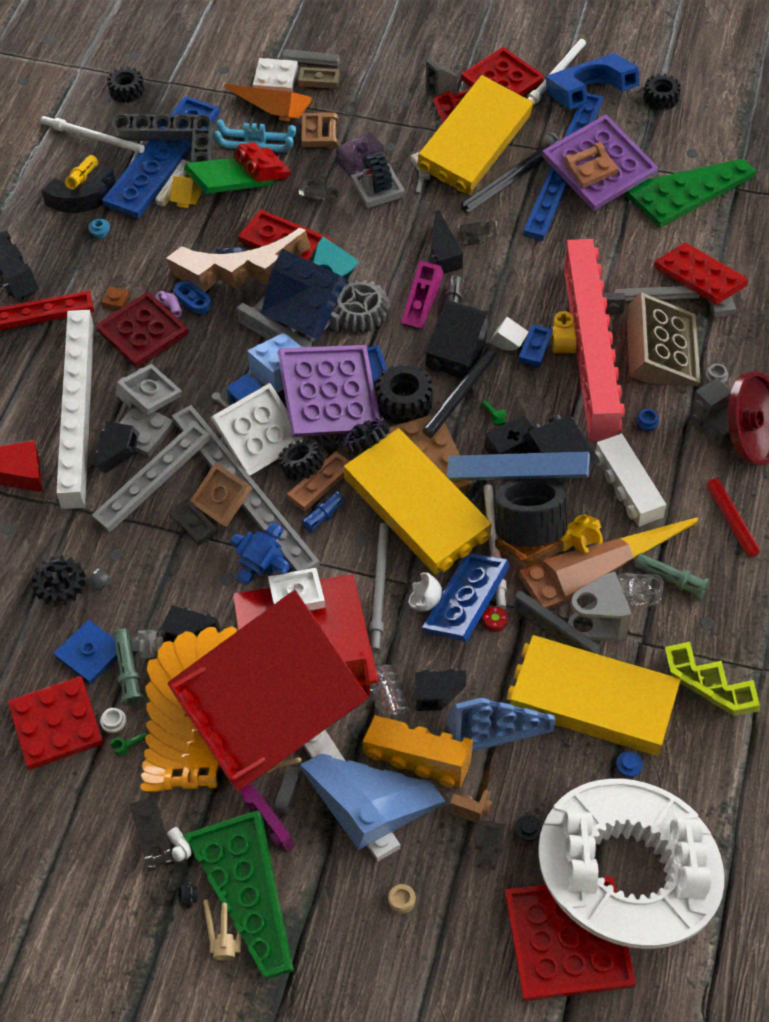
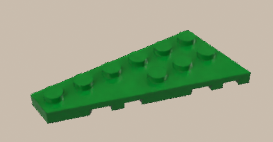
M738 159L647 179L623 194L659 228H662L755 177L757 170L744 159Z
M257 810L183 834L185 840L195 853L197 861L207 874V878L221 903H227V913L231 916L237 931L247 944L248 950L264 978L271 979L293 972L291 954L261 813Z

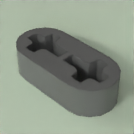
M292 766L287 768L276 798L275 813L289 815L302 779L303 771L300 768Z

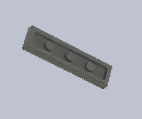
M521 590L517 593L514 610L562 644L599 654L600 646Z

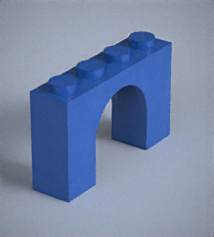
M616 53L545 76L547 95L569 110L587 104L586 85L606 83L622 92L640 86L639 67Z

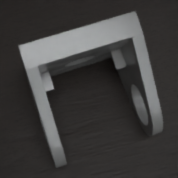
M615 572L599 577L573 594L571 604L575 613L570 616L568 620L569 625L574 628L573 622L576 619L587 618L591 621L593 627L588 632L580 633L590 640L619 641L626 639L631 611ZM583 595H590L595 598L594 602L583 608L577 603V599Z

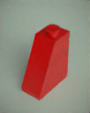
M34 440L0 446V485L38 492L43 491L39 453Z

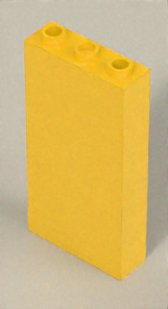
M481 75L420 151L417 167L426 173L430 171V174L440 181L446 182L458 191L470 195L531 116L534 102Z
M399 428L386 436V438L380 440L378 444L373 445L372 448L367 449L344 465V479L434 575L441 571H447L454 561L460 557H466L473 547L477 544L485 543L491 536L492 523Z
M535 635L532 636L530 644L525 643L521 655L522 658H525L522 665H517L514 679H517L516 685H511L506 700L510 701V705L554 715L555 725L659 757L680 684V678Z

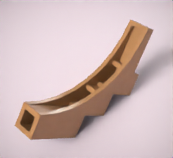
M298 228L274 243L253 250L229 254H208L181 246L166 257L172 275L183 281L194 283L204 292L220 280L238 289L252 277L268 285L272 268L281 249L300 256L310 248L306 230Z

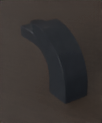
M106 166L92 180L78 185L75 189L67 188L64 182L54 178L41 190L44 203L54 210L65 213H81L98 208L103 205L102 199L116 183L114 171Z

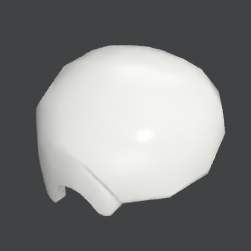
M421 573L422 581L412 584L413 592L409 597L408 603L413 610L426 612L439 603L442 588L437 579L431 574Z

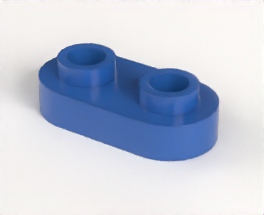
M181 281L175 285V296L180 303L193 313L204 314L211 309L210 296L194 283Z

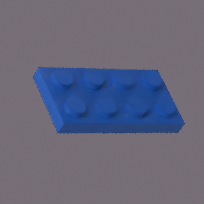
M471 553L464 557L443 591L439 603L433 608L422 628L425 634L467 642L510 568L508 560Z

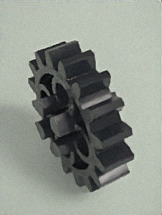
M375 418L373 421L368 420L363 422V424L355 425L354 429L350 433L345 434V437L341 439L342 442L340 444L348 455L351 453L355 454L358 451L363 452L367 448L370 449L373 445L378 444L380 439L386 438V434L390 433V428L383 418Z
M61 555L59 560L55 561V558L52 556L50 557V563L42 561L43 567L35 568L37 575L32 576V587L39 600L43 599L46 605L53 601L56 607L60 601L67 605L68 599L76 601L75 594L83 593L82 587L86 586L84 569L81 568L79 562L74 563L72 557L65 561L64 556ZM52 572H56L58 579L53 578ZM60 583H64L66 590L61 588Z

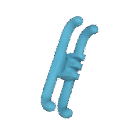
M220 119L216 122L219 131H215L213 136L219 146L227 149H237L238 144L253 142L261 149L269 148L274 153H285L293 147L296 127L293 125L289 126L287 133H272L265 131V124H260L259 130H257V124L252 123V129H249V123H244V130L227 128L224 121ZM221 134L232 138H244L245 141H228L223 139ZM266 140L286 141L283 145L265 144Z

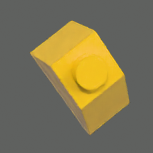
M173 176L170 201L177 202L176 206L189 208V204L197 203L202 189L191 177Z

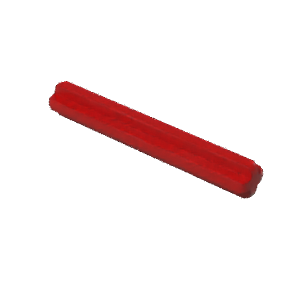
M718 478L710 479L707 488L747 557L752 558L759 555L760 548Z

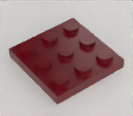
M149 292L144 293L95 325L96 330L136 369L189 334L188 328Z

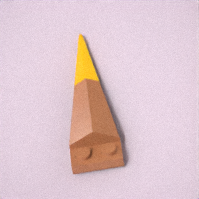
M699 518L685 520L587 547L589 550L587 553L575 550L545 558L538 564L521 569L518 576L531 597L546 609L552 610L569 602L573 594L587 584L607 573L616 571L637 558L640 553L647 552L695 525Z

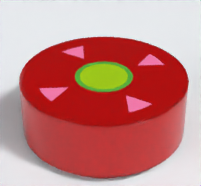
M493 606L485 610L483 625L487 630L500 632L507 626L508 615L503 608Z

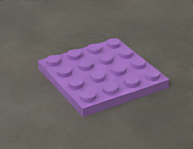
M606 114L542 150V157L593 211L657 174L659 169ZM597 142H602L605 151L618 167V172L611 177L582 189L565 167L563 157L569 154H577L593 147V144ZM593 155L575 164L579 166L598 157Z
M366 345L279 348L277 354L292 437L347 434L357 424H363V422L368 420L373 421L375 418L380 419Z

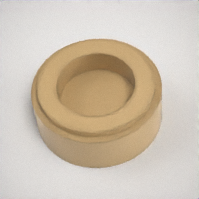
M399 884L390 890L388 903L394 912L405 914L410 912L415 906L416 896L410 886Z

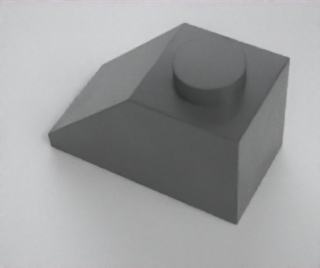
M427 59L425 91L433 98L450 90L452 94L455 93L456 75L444 65Z

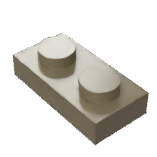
M301 67L298 79L299 87L338 89L340 69Z

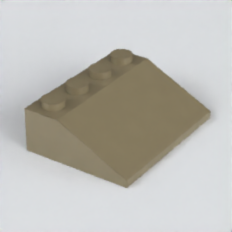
M641 292L626 307L629 376L649 384L700 385L696 314Z

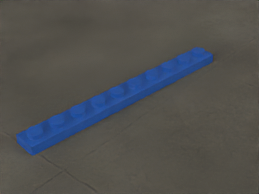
M586 93L587 104L577 108L565 137L596 120L603 104V96ZM552 167L524 228L523 236L544 241L568 185Z

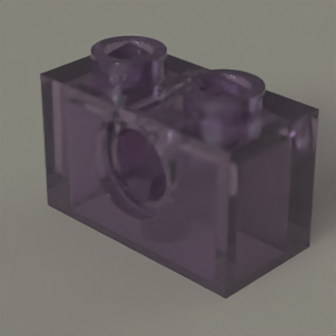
M368 132L336 148L337 164L351 177L353 174L364 171L363 158L377 152L384 154V145L371 132Z

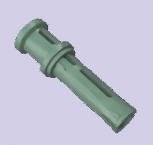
M643 553L639 554L634 566L676 584L678 590L691 592L697 595V598L700 600L703 598L710 579H701L692 575L689 570L680 571Z
M118 629L113 632L120 669V675L117 680L122 688L123 697L121 698V703L125 706H133L144 701V695L140 693L139 687L141 678L135 670L129 630Z

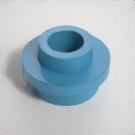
M96 219L89 224V232L95 238L101 239L108 235L110 230L108 221Z

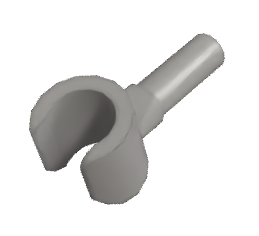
M419 169V180L415 193L420 194L424 180H430V171L426 173Z

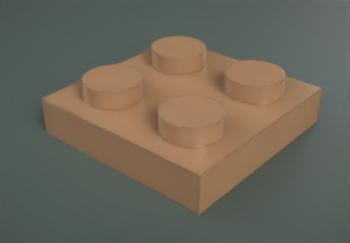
M215 462L189 502L221 525L227 527L253 487Z

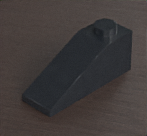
M437 210L434 217L429 262L441 266L443 274L463 268V253L441 212Z

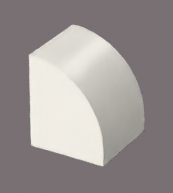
M506 317L489 342L503 350H516L521 346L528 331Z

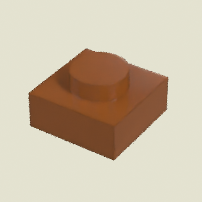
M109 286L101 302L102 307L115 311L120 310L127 305L131 297L130 291Z

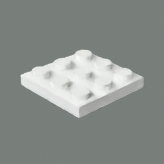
M271 383L211 417L233 456L249 476L279 458L280 452H283L282 449L285 447L289 448L288 445L290 443L294 445L296 444L295 441L299 440L301 443L304 437H292L288 411Z

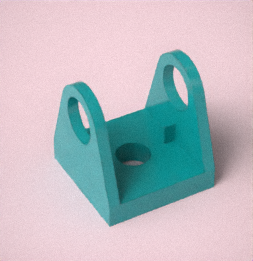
M324 236L317 244L309 260L341 275L347 281L359 263V260Z

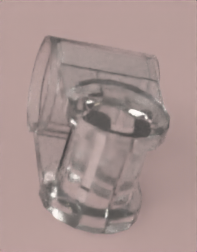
M622 573L617 576L624 596H628L626 598L628 605L653 606L661 601L664 582L658 575Z

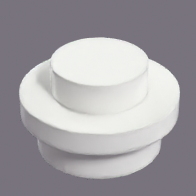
M117 708L107 709L100 719L103 730L108 733L120 732L125 727L127 721L124 712Z

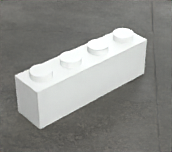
M623 434L597 442L595 453L600 460V463L597 465L602 467L607 482L613 485L618 500L624 503L629 518L634 520L638 527L663 518L666 503Z

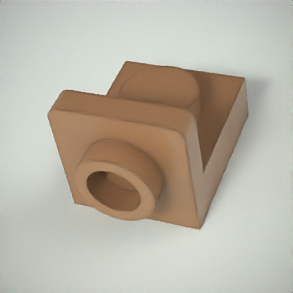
M484 790L480 802H476L474 798L468 795L460 796L454 794L450 802V814L480 824L482 817H488L491 810L492 801H489L490 791Z

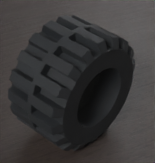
M398 364L397 367L390 366L388 371L384 370L381 372V376H378L376 383V399L379 414L383 415L385 420L388 421L390 419L393 424L397 422L403 424L423 418L430 413V409H432L433 385L431 377H428L426 371H421V368L418 366L412 367V364H407V366ZM406 392V393H410V394H412V395H410V396H399V395H396V394Z

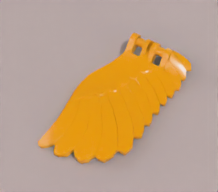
M207 627L197 637L193 633L186 631L178 635L173 643L171 641L164 642L158 650L157 659L149 660L147 672L151 682L145 688L150 702L146 704V709L151 720L146 722L150 734L145 737L149 749L144 751L146 760L142 762L144 773L141 774L144 781L140 786L142 791L159 792L172 790L173 787H182V789H199V786L217 788L220 765L200 737L189 717L184 716L186 712L169 688L168 682L237 631L235 627L226 628L220 633H217L215 627ZM200 770H209L208 775H200ZM174 771H183L182 776L174 777Z

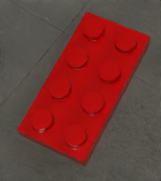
M260 209L239 234L238 240L242 244L257 249L274 243L298 228L306 230L310 248L302 253L300 257L309 261L317 244L324 235ZM324 236L326 239L333 243V240L331 238Z
M686 242L654 261V268L716 305L748 286L747 277Z

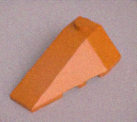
M232 84L224 85V88L272 115L279 116L281 121L290 122L291 118L299 119L312 101V97L293 92Z

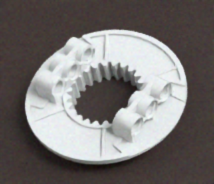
M604 779L589 782L564 795L554 805L543 824L539 838L538 856L540 869L548 890L561 909L573 921L606 941L640 949L672 946L691 938L709 923L719 907L724 890V868L720 852L711 832L689 805L659 787L629 779ZM611 834L616 839L619 838L620 834H623L625 839L634 836L636 842L644 840L645 847L653 846V853L661 854L660 863L666 864L663 870L668 874L665 878L666 884L664 888H660L657 894L651 893L649 898L643 894L639 900L635 898L634 894H630L628 898L624 897V893L621 890L618 893H614L612 885L604 886L605 879L598 878L597 860L594 859L595 845H599L602 839L609 840Z

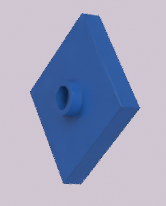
M90 620L86 621L53 653L56 659L78 676H82L83 680L90 685L117 660L114 638Z

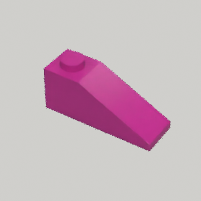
M419 261L401 324L423 329L444 272L441 266Z

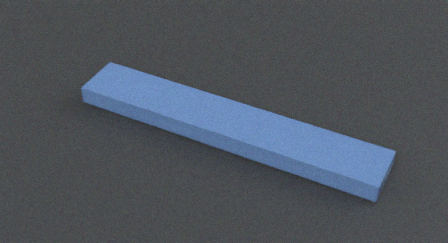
M589 452L449 456L447 478L450 481L589 477L590 454Z

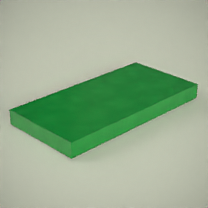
M234 158L185 163L184 167L186 173L206 194L270 186L274 183V180L256 182Z

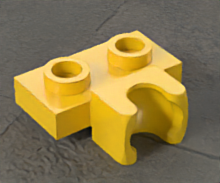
M586 514L576 517L573 522L568 524L566 534L550 545L562 551H566L574 546L575 550L582 553L589 552L586 547L591 543L601 544L603 542L599 530L601 528L599 519Z

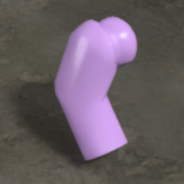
M164 291L156 294V299L164 307L169 308L176 318L182 315L179 300L175 295L165 293Z

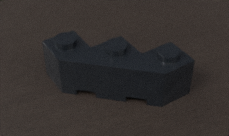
M7 230L0 232V279H4L5 284L3 288L8 297L11 296L12 299H18L39 290V287L27 263H24L22 254L17 246L12 244L11 237Z

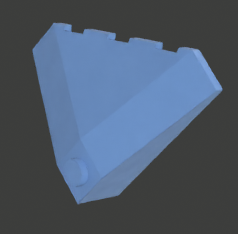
M485 698L455 704L446 717L447 733L453 735V740L461 742L464 737L473 739L472 751L553 732L555 725L554 715L543 714L502 702H494Z
M320 754L300 764L303 773L358 850L445 803L443 797L429 780L406 777L401 773L371 768L366 764L350 760L347 762L335 759L326 754Z

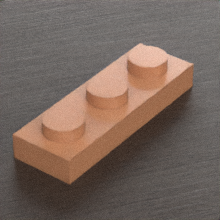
M337 451L334 452L321 465V470H316L317 474H310V478L303 479L287 493L288 500L303 512L307 511L344 478V465L350 461Z

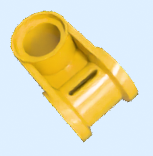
M561 311L554 316L553 354L576 353L574 318L569 312Z

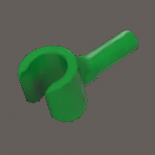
M486 400L482 402V405L491 414L495 425L507 422L505 419L507 414L504 409L496 411Z
M144 732L126 741L122 738H114L110 745L112 748L122 745L114 753L117 756L123 757L128 753L129 747L146 739V733Z

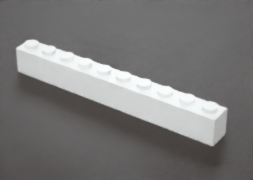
M90 310L68 311L57 476V496L61 509L85 508L94 325Z

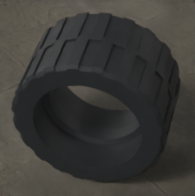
M546 478L514 479L504 483L494 493L496 534L503 541L520 547H539L558 541L566 534L568 528L567 492L565 488L559 485V483Z

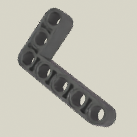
M119 114L112 119V126L117 138L127 141H192L191 163L213 160L214 130L211 119L207 115Z

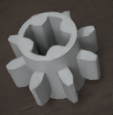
M155 630L138 631V637L132 639V651H138V657L140 658L157 657V651L163 644V637H157V631Z

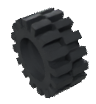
M128 66L126 69L120 67L119 71L116 68L114 73H109L107 77L110 96L115 101L118 99V102L122 103V100H125V103H128V100L131 99L133 102L135 97L139 99L140 95H143V77L139 70L136 71V68L133 67L131 70Z
M657 74L656 77L652 75L645 82L644 102L648 103L649 107L654 105L656 110L658 107H661L660 110H664V107L667 110L671 109V106L675 107L678 104L681 84L680 82L678 83V79L675 78L673 80L674 76L670 75L667 77V74L663 76Z
M303 439L301 443L298 440L295 441L296 444L294 445L290 443L288 445L289 448L285 447L282 449L283 452H280L278 461L287 479L296 481L298 478L301 481L303 477L308 479L310 474L315 475L317 474L316 470H321L324 459L317 443L313 442V440L307 441V439Z

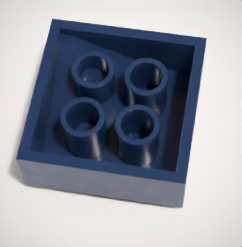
M281 249L272 268L261 313L319 340L347 279L287 250Z

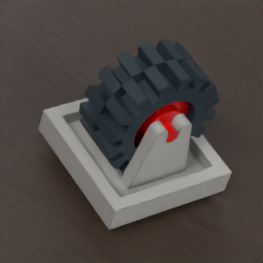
M382 152L365 156L363 158L364 171L351 175V182L367 209L405 197L404 188Z

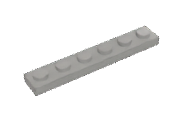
M195 422L190 424L92 514L93 519L110 533L211 440L210 434Z

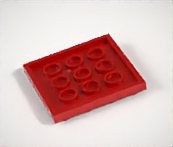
M614 876L603 877L605 879L603 885H612L613 892L617 893ZM547 885L505 889V899L523 1002L635 988L636 982L629 948L606 941L578 925L557 904Z

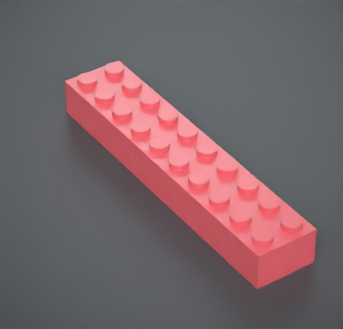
M593 239L567 240L564 275L569 309L574 318L576 356L589 442H597L616 436L618 431H622L621 417H624L625 409L624 404L620 403L619 400L621 399L622 391L621 385H617L616 382L619 377L618 367H614L613 364L616 360L615 349H611L613 343L612 332H608L610 317L609 314H605L607 299L602 296L604 294V281L599 278L601 277V264H597L599 251L598 248L594 247Z

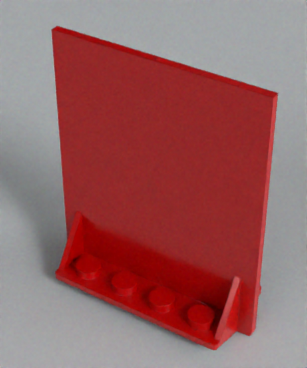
M354 575L320 579L325 608L310 610V612L330 641L333 642L334 647L368 697H370V684L378 683V676ZM270 588L233 594L238 630L274 605Z
M295 589L168 682L169 688L186 712L184 716L189 717L200 737L206 743L237 791H241L369 699L334 647L333 642L327 637Z

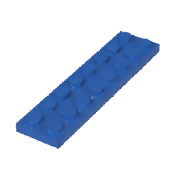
M184 96L171 114L207 115L213 124L220 115V108ZM148 141L144 146V152L137 155L102 199L103 206L139 219L161 191L181 160H185L192 151V141Z

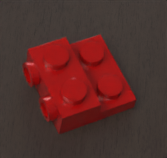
M253 142L238 144L234 159L256 182L289 178L291 170L271 149H261Z

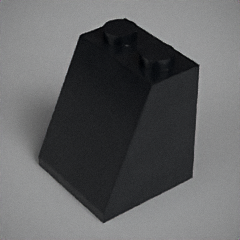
M446 299L426 350V367L451 374L454 377L464 378L477 361L486 343L488 312Z
M561 414L548 419L549 424L544 426L541 423H537L528 427L529 432L522 436L529 453L589 452V468L600 463L598 456L571 415L563 418ZM546 478V479H550L551 481L559 482V481L564 480V479H566V478Z

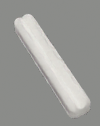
M183 159L155 198L158 206H166L171 197L173 176H186L187 173L184 170L185 163H190V161Z

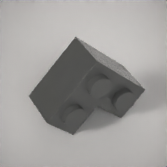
M716 378L696 390L689 419L695 427L699 428L706 435L710 442L722 448L732 441L728 425V403L731 391Z

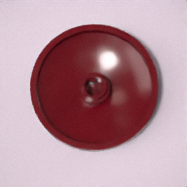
M759 371L746 372L737 378L732 387L728 403V425L733 446L739 457L751 466L769 463V378Z

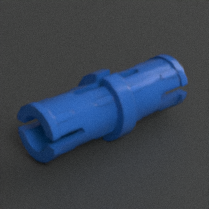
M335 491L325 502L316 505V509L302 520L306 530L312 532L323 521L329 520L332 514L346 503L343 495Z

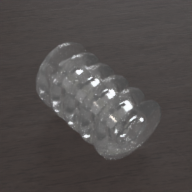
M382 665L375 667L378 683L370 684V693L375 709L378 711V716L396 721L407 717L411 710L405 707L407 700L402 698L404 691L399 689L401 683L396 681L398 679L397 673L391 672L393 666Z

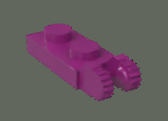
M248 785L242 789L241 796L250 811L258 810L261 813L263 825L267 824L272 831L268 835L276 847L282 845L286 852L294 848L295 844L290 834L253 785Z

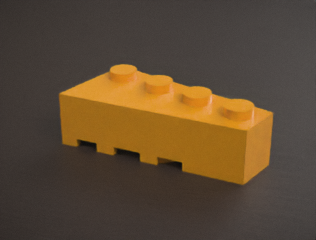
M375 715L363 740V753L373 760L381 759L389 762L397 769L402 770L405 768L413 771L421 778L437 780L445 787L460 789L471 764L473 739L464 737L461 742L453 740L452 734L442 732L441 736L431 734L428 728L418 726L414 729H409L408 725L404 722Z

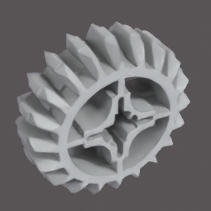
M356 279L354 283L347 281L333 311L339 315V326H344L345 330L352 328L354 333L357 329H360L364 333L365 329L368 328L372 331L373 326L379 327L381 322H385L389 312V299L385 290H382L380 285L375 286L373 281L367 283L365 279L363 282H358Z

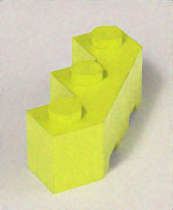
M690 642L665 647L671 676L680 678L682 685L733 716L760 711L754 680L727 685L722 661L696 666Z

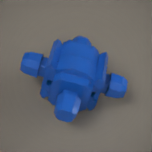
M274 522L270 524L265 530L266 534L257 531L253 535L248 532L245 537L235 534L231 538L230 543L236 548L235 553L240 556L238 562L244 567L237 574L236 579L240 583L248 585L253 580L254 573L260 577H263L265 573L272 576L274 571L285 574L290 568L289 563L283 559L284 555L280 552L282 546L276 541V539L279 540L283 533V528Z

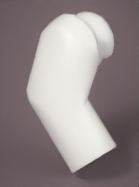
M178 827L171 829L167 833V837L175 846L172 850V856L176 861L181 862L183 859H188L191 856L190 845Z

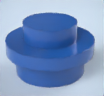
M644 409L637 415L636 424L642 430L652 431L658 427L659 417L654 410Z
M623 752L616 761V768L619 773L628 778L637 776L643 767L642 759L634 752Z

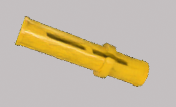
M89 155L78 167L73 168L70 171V176L65 179L66 187L75 189L79 184H82L86 180L87 175L98 165L97 158Z

